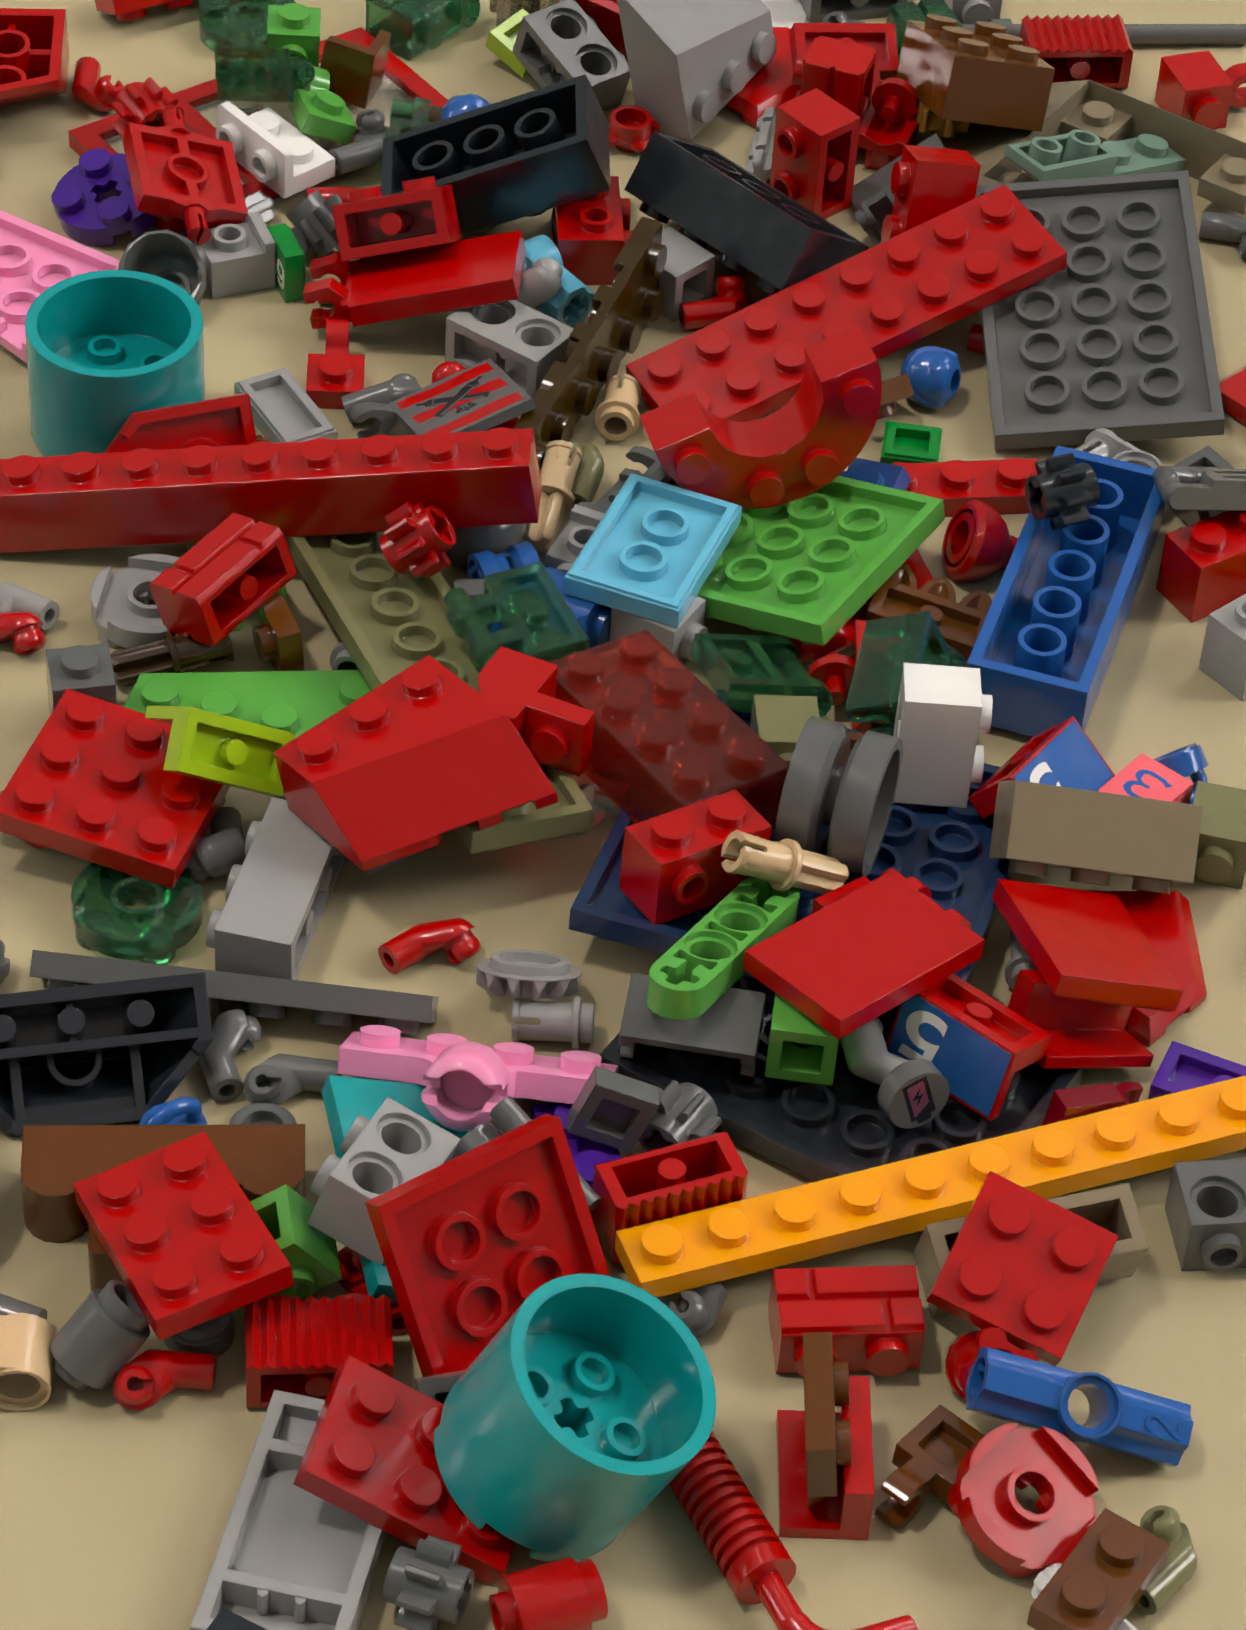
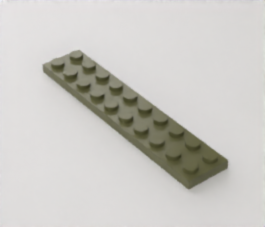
M384 532L285 537L294 563L371 690L430 655L477 691L479 674L493 656V653L440 572L428 579L424 574L414 578L411 572L406 575L396 572L387 562L380 547V537L384 535ZM538 762L557 792V803L537 810L533 802H529L501 812L503 822L480 830L477 824L473 822L456 828L470 854L495 851L504 847L592 830L594 809L570 773Z

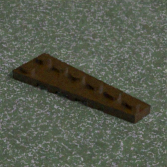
M643 216L638 221L614 261V270L619 272L612 287L600 284L592 298L593 309L588 324L582 322L576 324L569 336L570 341L566 348L564 362L557 360L553 362L541 386L532 397L535 409L522 414L513 428H533L539 471L542 468L547 444L554 440L570 442L578 420L582 415L588 416L592 412L601 388L607 383L609 378L617 375L620 362L627 353L633 354L639 345L642 331L649 322L655 323L661 314L664 292L658 290L659 276L664 269L667 259V246L661 244L663 222Z

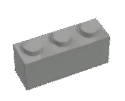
M272 797L262 821H252L245 842V860L242 865L234 864L228 876L225 894L226 904L223 910L215 908L210 916L206 933V946L215 949V971L297 980L343 868L346 856L289 810L287 801L284 799Z

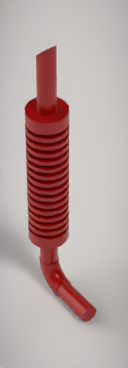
M711 1430L709 1438L702 1449L668 1484L740 1603L747 1605L762 1603L778 1630H828L813 1623L803 1613L787 1586L793 1580L797 1566ZM904 1615L854 1630L918 1629L914 1619L910 1615Z

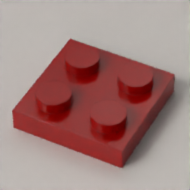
M989 1171L926 1301L980 1329L986 1327L1000 1328L1005 1332L1008 1342L1020 1349H1031L1039 1359L1057 1366L1067 1349L1119 1235Z

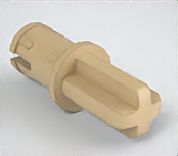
M554 440L546 446L545 457L540 471L542 487L538 523L527 524L523 537L524 542H530L536 551L538 550L543 553H547L556 541L564 513L569 511L574 504L575 497L571 491L579 464L583 458V453L577 447L573 450L571 458H569L573 443L568 441Z
M736 830L727 836L721 851V857L737 860L734 862L726 859L721 862L726 872L768 881L773 889L779 891H786L791 887L824 895L843 886L849 876L848 867L845 864H841L837 858L803 850L798 841L788 838L774 842Z

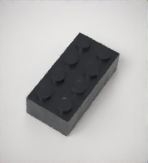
M586 74L384 138L381 179L382 196L404 193L403 181L435 176L436 187L452 184L461 236L474 232H486L497 225L525 216H538L548 209L573 201L589 200L599 193L610 190L609 124Z
M656 131L653 132L624 189L642 201L639 210L644 214L665 224L672 220L681 226L678 232L704 249L711 245L719 250L720 253L716 259L725 266L743 274L750 270L758 275L759 279L756 285L771 295L869 249L867 245L717 151Z

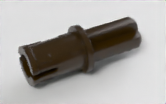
M169 631L163 633L164 640L115 651L110 654L115 683L121 687L136 683L140 673H184L209 665L235 661L229 634L214 647L193 640L191 635L188 638L181 635L172 636Z

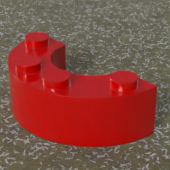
M855 326L804 347L806 370L800 388L785 406L767 417L747 422L724 420L704 409L694 393L639 415L658 460L668 475L684 489L742 506V509L770 508L787 504L814 493L835 480L854 461L867 443L875 427L882 400V380L878 360L860 326Z

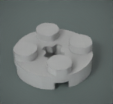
M140 554L129 557L128 567L119 569L111 574L110 565L97 575L90 590L91 617L98 629V639L102 644L108 643L109 648L128 649L164 640L163 633L169 631L163 625L157 606L147 605L149 600H154L149 586L150 582L158 577L162 571L173 567L174 562L179 557L166 554Z

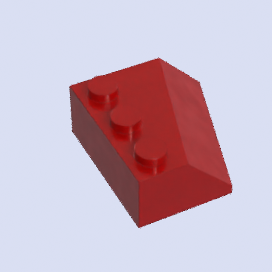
M0 8V106L66 93L69 69L66 9Z
M430 655L273 752L288 809L363 871L437 846L440 843L442 833L475 822L478 828L482 830L503 822L501 814L503 811L529 802H533L537 810L558 802L557 792L508 715Z

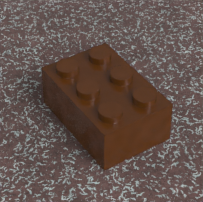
M933 14L927 15L925 22L907 21L896 78L908 81L915 88L919 101L941 119L1042 132L1055 68L1039 58L1040 51L1023 46L1022 38L1006 34L1005 26L992 22L976 21L975 28L957 26L958 21L953 18Z

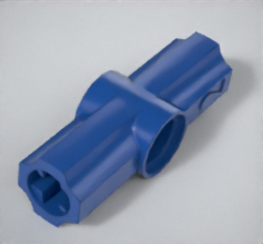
M989 1347L979 1349L977 1358L969 1369L964 1391L967 1399L966 1410L1012 1423H1020L1019 1425L1037 1430L1044 1426L1058 1431L1072 1442L1080 1441L1169 1467L1178 1466L1181 1456L1189 1447L1194 1423L1191 1419V1405L1113 1383L1109 1378L1100 1373H1077ZM1075 1388L1086 1396L1089 1403V1416L1082 1426L1072 1419L1068 1410V1399Z

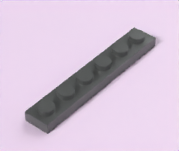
M32 951L29 977L48 979L47 989L88 985V983L101 984L205 972L210 1011L219 1012L220 1000L226 999L247 1002L245 1015L285 1019L287 1007L312 1009V1023L352 1027L353 1014L380 1017L379 1025L394 1027L403 1034L418 1035L420 1022L436 1023L439 999L437 996L67 953Z

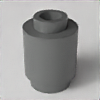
M110 1280L103 1289H93L50 1342V1350L55 1358L53 1361L55 1371L63 1380L77 1389L87 1390L89 1386L95 1389H106L150 1336L149 1323L124 1282Z

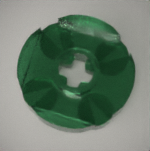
M199 0L200 39L207 48L222 56L233 58L234 49L250 51V60L266 59L268 5H284L296 2L294 0Z
M91 863L77 876L71 890V913L77 943L84 949L97 951L112 958L166 965L175 958L177 949L191 941L202 924L203 892L201 885L199 884L198 886L192 880L191 869L187 865L172 889L109 867ZM138 900L148 902V907L141 909L125 907L134 906Z

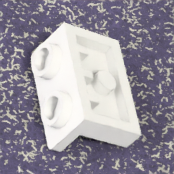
M229 101L218 105L216 139L232 142L236 162L282 198L290 197L335 176V158L269 107L247 116Z

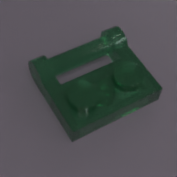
M695 633L691 656L725 706L735 711L752 713L754 695L817 696L820 718L831 710L833 704L831 692L823 682L810 676L801 663L799 649L788 637Z

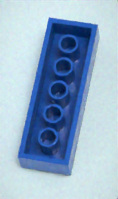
M1056 446L1052 457L1073 453L1075 465L1087 463L1092 467L1098 479L1100 497L1096 506L1087 508L1090 517L1089 521L1069 527L1052 530L1049 518L1037 520L1031 512L1027 516L967 662L968 668H980L982 694L992 695L991 727L1034 737L1074 716L1085 732L1161 529L1165 502L1153 480L1154 468Z

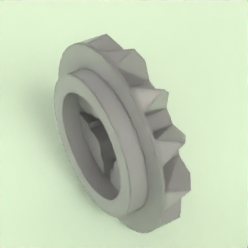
M502 950L490 954V958L476 963V984L485 990H490L495 995L513 996L514 999L531 998L537 1001L539 998L557 1000L562 996H571L579 991L582 970L570 964L568 958L558 954L535 950Z

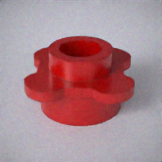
M632 105L618 107L611 112L609 118V146H615L618 150L626 153L643 152L653 132H659L660 126L656 121L652 120L651 113L642 107Z

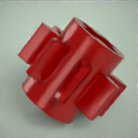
M148 77L144 83L133 82L126 84L118 93L115 102L111 103L113 110L120 116L112 123V126L121 137H123L129 122L151 127H163L162 110L169 105L176 106L179 101L166 86L160 88L151 77Z
M406 502L385 516L391 528L384 531V535L380 537V547L387 562L396 572L402 575L411 572L414 578L424 574L428 579L451 565L450 559L445 552L452 549V546L456 543V534L451 522L438 507L430 505L424 508L421 502L414 506Z

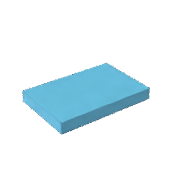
M631 473L565 575L563 593L678 628L741 523L742 506Z

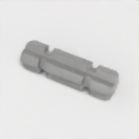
M775 107L766 108L763 116L758 118L756 132L754 133L749 152V160H747L745 170L768 184L771 177L776 120Z

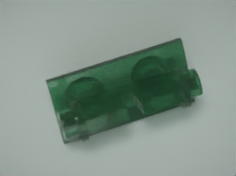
M214 47L218 100L293 103V90L305 88L315 77L313 65L304 57H290L289 48Z

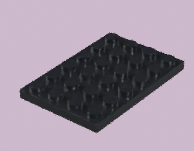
M742 976L731 988L766 993L763 1032L754 1077L740 1075L741 1059L638 1043L636 1044L633 1059L620 1057L619 1033L599 1054L602 1057L601 1063L618 1065V1074L656 1085L662 1090H665L672 1080H676L679 1084L687 1082L701 1087L713 1098L718 1110L717 1116L722 1121L714 1132H727L732 1141L814 1182L1039 1127L1042 1125L1054 1090L1076 1088L1081 1082L1083 1068L1043 1069L1037 1062H1034L1014 1073L999 1116L992 1121H989L949 1095L943 1109L932 1120L916 1128H900L889 1119L879 1106L878 1091L880 1085L858 1077L848 1069L840 1040L832 1086L765 1077L775 992L759 980ZM884 1013L878 1018L883 1024L884 1030H882L886 1044L896 1016ZM924 1230L918 1231L916 1233L922 1235Z

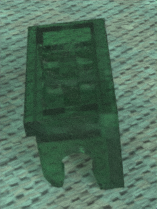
M930 611L868 620L866 622L844 709L850 722L868 723L871 720H882L890 726L885 728L876 727L870 731L893 736L903 663L949 666L952 653Z

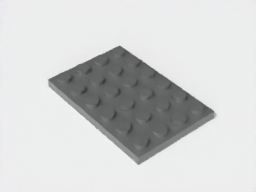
M1188 170L1005 183L1067 252V263L1065 269L980 310L995 451L1053 447L1057 445H1082L1085 442L1086 436L1100 428L1111 430L1124 441L1224 435L1225 418ZM1004 184L978 185L975 198Z

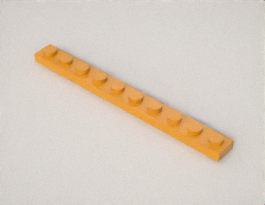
M1246 1075L616 1231L615 1251L630 1283L657 1298L922 1231L927 1224L966 1217L989 1171L1045 1199L1171 1168L1174 1166V1162L1199 1161L1246 1149Z

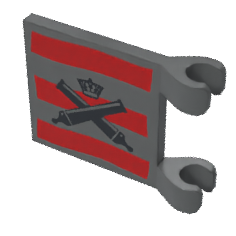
M489 358L390 403L362 402L352 407L350 415L356 423H361L367 418H374L370 428L357 433L358 438H368L379 434L388 435L398 422L411 435L430 434L436 431H448L451 433L486 431L535 409L533 399Z

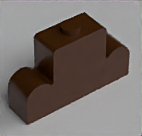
M305 1124L24 1125L20 1171L26 1228L34 1237L51 1243L70 1242L83 1236L84 1232L89 1231L90 1292L95 1288L103 1289L110 1280L124 1282L77 1205L73 1183L204 1131L249 1201L259 1198L285 1184L305 1198Z

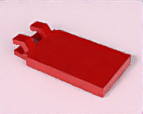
M517 230L364 257L351 262L349 260L341 261L339 253L313 259L309 268L312 279H320L326 274H333L341 282L339 283L330 277L305 284L303 291L305 304H312L317 300L319 304H334V307L331 309H323L321 307L312 309L310 316L312 329L326 328V319H349V323L352 322L353 327L518 299L526 254L522 231Z

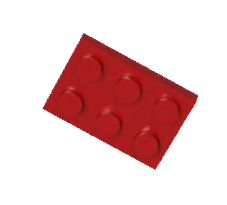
M204 1131L73 1183L77 1205L159 1341L294 1285L291 1264Z
M348 1355L336 1370L293 1484L414 1547H417L420 1538L426 1540L428 1535L462 1546L457 1564L473 1569L475 1572L474 1578L492 1587L499 1577L505 1573L514 1541L497 1532L487 1523L479 1530L461 1511L444 1484L434 1448V1430L440 1425L444 1404Z

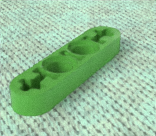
M748 877L743 880L652 964L649 970L646 1004L649 1009L661 1017L673 1020H688L704 1014L746 973L743 969L745 950L796 923L800 899L799 888L791 887L789 890L779 891L773 889L768 881L759 878Z

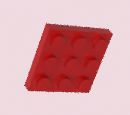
M66 689L0 795V832L173 889L230 786L163 770L172 725L147 719L144 713Z
M550 1114L541 1115L365 1202L423 1377L467 1370L527 1297L544 1283L558 1277L579 1273L610 1276L560 1117Z

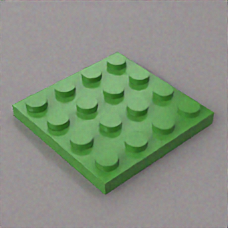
M837 476L831 483L814 493L790 503L770 508L742 509L741 523L697 594L698 597L706 600L704 617L746 626L752 630L766 631L798 639L808 644L824 646L945 520L943 499Z

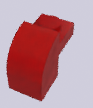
M501 646L482 668L478 678L477 692L508 715L537 762L580 777L591 762L595 712L556 699L559 665Z

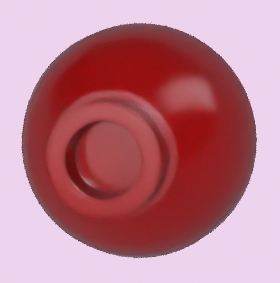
M971 500L956 511L946 529L942 544V563L948 577L954 580L977 581L989 577L998 569L1005 571L1018 538L1009 534L1006 522L995 509L979 500Z

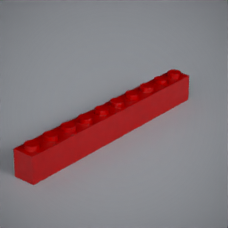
M499 427L489 431L456 433L436 431L430 434L404 436L379 434L368 438L330 440L327 438H316L310 441L284 443L260 441L249 445L216 447L196 445L190 448L164 450L140 448L130 452L96 454L77 452L71 455L45 457L21 455L10 459H0V553L199 542L232 513L252 518L255 523L261 521L279 527L285 537L384 532L391 528L385 516L406 502H409L412 506L421 502L424 508L430 505L438 507L447 516L453 528L538 523L542 484L533 428L510 429Z

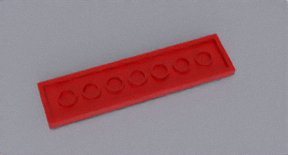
M1004 184L627 364L626 374L636 378L641 389V398L650 410L694 393L704 409L721 419L739 422L755 420L786 405L800 388L806 370L804 347L859 325L878 360L1065 269L1067 252Z

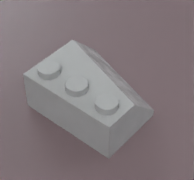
M617 0L635 106L642 107L651 113L652 120L656 121L660 126L659 132L691 141L776 54V37L773 34L771 13L761 0Z

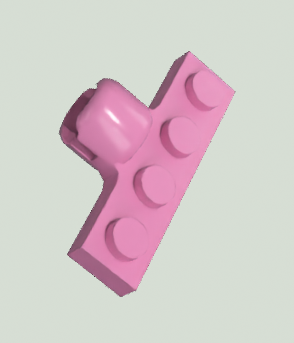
M367 1025L361 1027L360 1032L353 1031L339 1047L337 1074L426 1086L421 1093V1098L430 1116L443 1127L457 1132L471 1131L478 1125L490 1122L492 1120L490 1116L491 1110L508 1096L511 1098H528L574 1104L595 1066L618 1073V1065L601 1063L602 1057L592 1052L573 1050L562 1052L560 1058L534 1054V1048L523 1043L500 1042L494 1044L493 1049L476 1042H467V1039L462 1036L445 1033L428 1035L426 1041L400 1037L401 1031L399 1029L384 1025Z

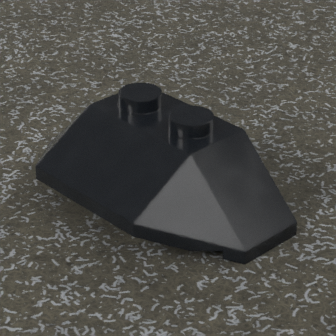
M205 972L0 994V1126L11 1136L16 1137L23 1136L24 1125H121L140 1122L144 1113L152 1107L167 1101L213 1041Z

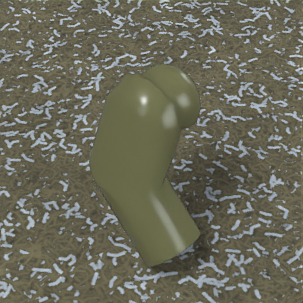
M571 441L573 447L569 458H571L573 450L577 447L583 453V458L579 464L571 491L575 497L573 507L580 502L592 503L604 474L603 457L598 447L589 442L581 445L578 442Z
M1165 1505L1150 1508L1140 1520V1527L1171 1544L1166 1564L1135 1604V1607L1140 1612L1147 1615L1155 1614L1193 1577L1197 1568V1559L1186 1524L1180 1522V1516L1174 1508Z

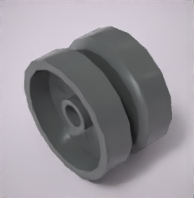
M811 716L803 727L789 764L777 814L774 842H779L786 838L798 841L803 850L819 854L828 839L829 857L837 858L841 864H845L848 867L849 873L867 877L879 854L893 808L903 756L902 740L898 737L868 730L855 743L850 753V737L843 723Z

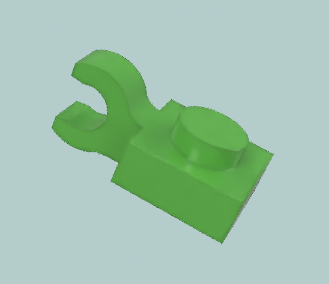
M305 64L303 69L307 77L305 89L295 87L288 105L300 131L339 143L350 144L357 126L345 101L340 96L329 91L330 74L328 70Z

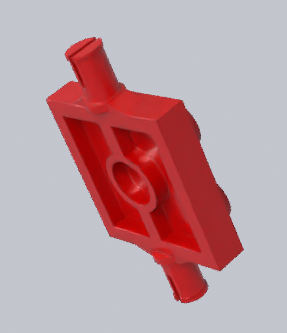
M169 105L161 112V118L164 123L163 127H151L129 122L122 137L136 211L149 213L156 217L182 219L185 222L187 238L193 244L196 240L197 245H202L211 238L208 226L241 224L245 222L248 215L233 145L229 141L208 138L190 131L186 127L183 108L178 106L175 111V105Z

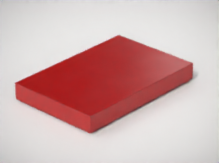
M886 873L745 950L743 969L829 1033L840 1039L982 958L985 939L896 877Z
M998 878L992 900L1055 997L1168 1012L1177 1010L1184 990L1117 895Z

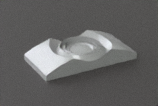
M279 1390L273 1391L190 1627L191 1630H206L223 1608L267 1630H359L364 1618L375 1567L387 1533L293 1484L324 1405V1399Z

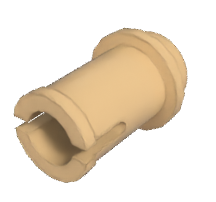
M618 374L609 378L605 385L604 401L599 404L595 412L594 422L596 427L609 440H625L635 434L640 425V414L637 406L641 398V389L636 378L628 374H624L621 388H618Z

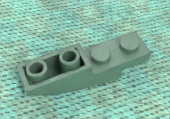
M1075 129L1070 131V133L1051 137H1034L1030 141L1009 144L1004 154L1016 166L1037 181L1183 171L1186 159L1168 147L1166 140L1153 134H1140L1135 138L1100 143L1101 140L1096 134L1082 129Z

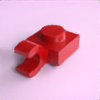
M326 319L325 354L308 353L306 393L318 408L344 409L341 397L364 389L365 355H349V319Z

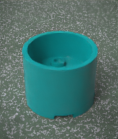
M102 270L88 272L54 284L42 292L31 304L25 319L31 436H33L34 442L42 452L43 457L71 455L77 452L104 453L133 412L205 400L202 312L194 298L175 283L152 274L137 271Z
M579 1273L555 1278L544 1283L527 1297L451 1387L443 1406L440 1425L434 1430L435 1456L440 1474L451 1497L466 1517L479 1530L485 1523L489 1524L497 1532L510 1540L531 1548L530 1558L556 1561L566 1557L581 1560L593 1556L612 1544L702 1449L709 1438L716 1415L714 1378L707 1358L692 1332L668 1306L655 1296L629 1282L606 1275Z

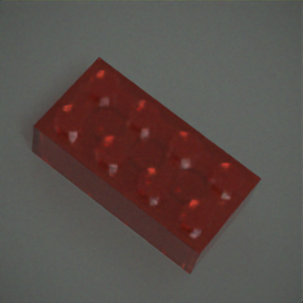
M647 629L550 662L559 665L556 699L595 712L591 762L584 770V773L635 824L736 789L772 826L771 831L775 830L781 794L789 764Z

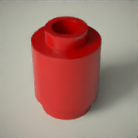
M566 1557L502 1575L498 1580V1593L489 1596V1609L495 1630H591L593 1622L606 1619L608 1615L604 1585L600 1573L591 1559L576 1563L572 1557Z

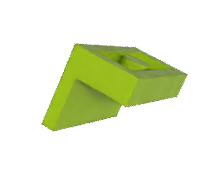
M147 705L145 718L172 725L163 770L267 796L284 797V790L273 752L294 740V733L194 707Z

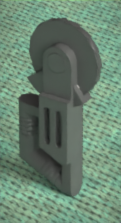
M1159 466L1153 472L1154 483L1163 501L1173 509L1246 511V469Z

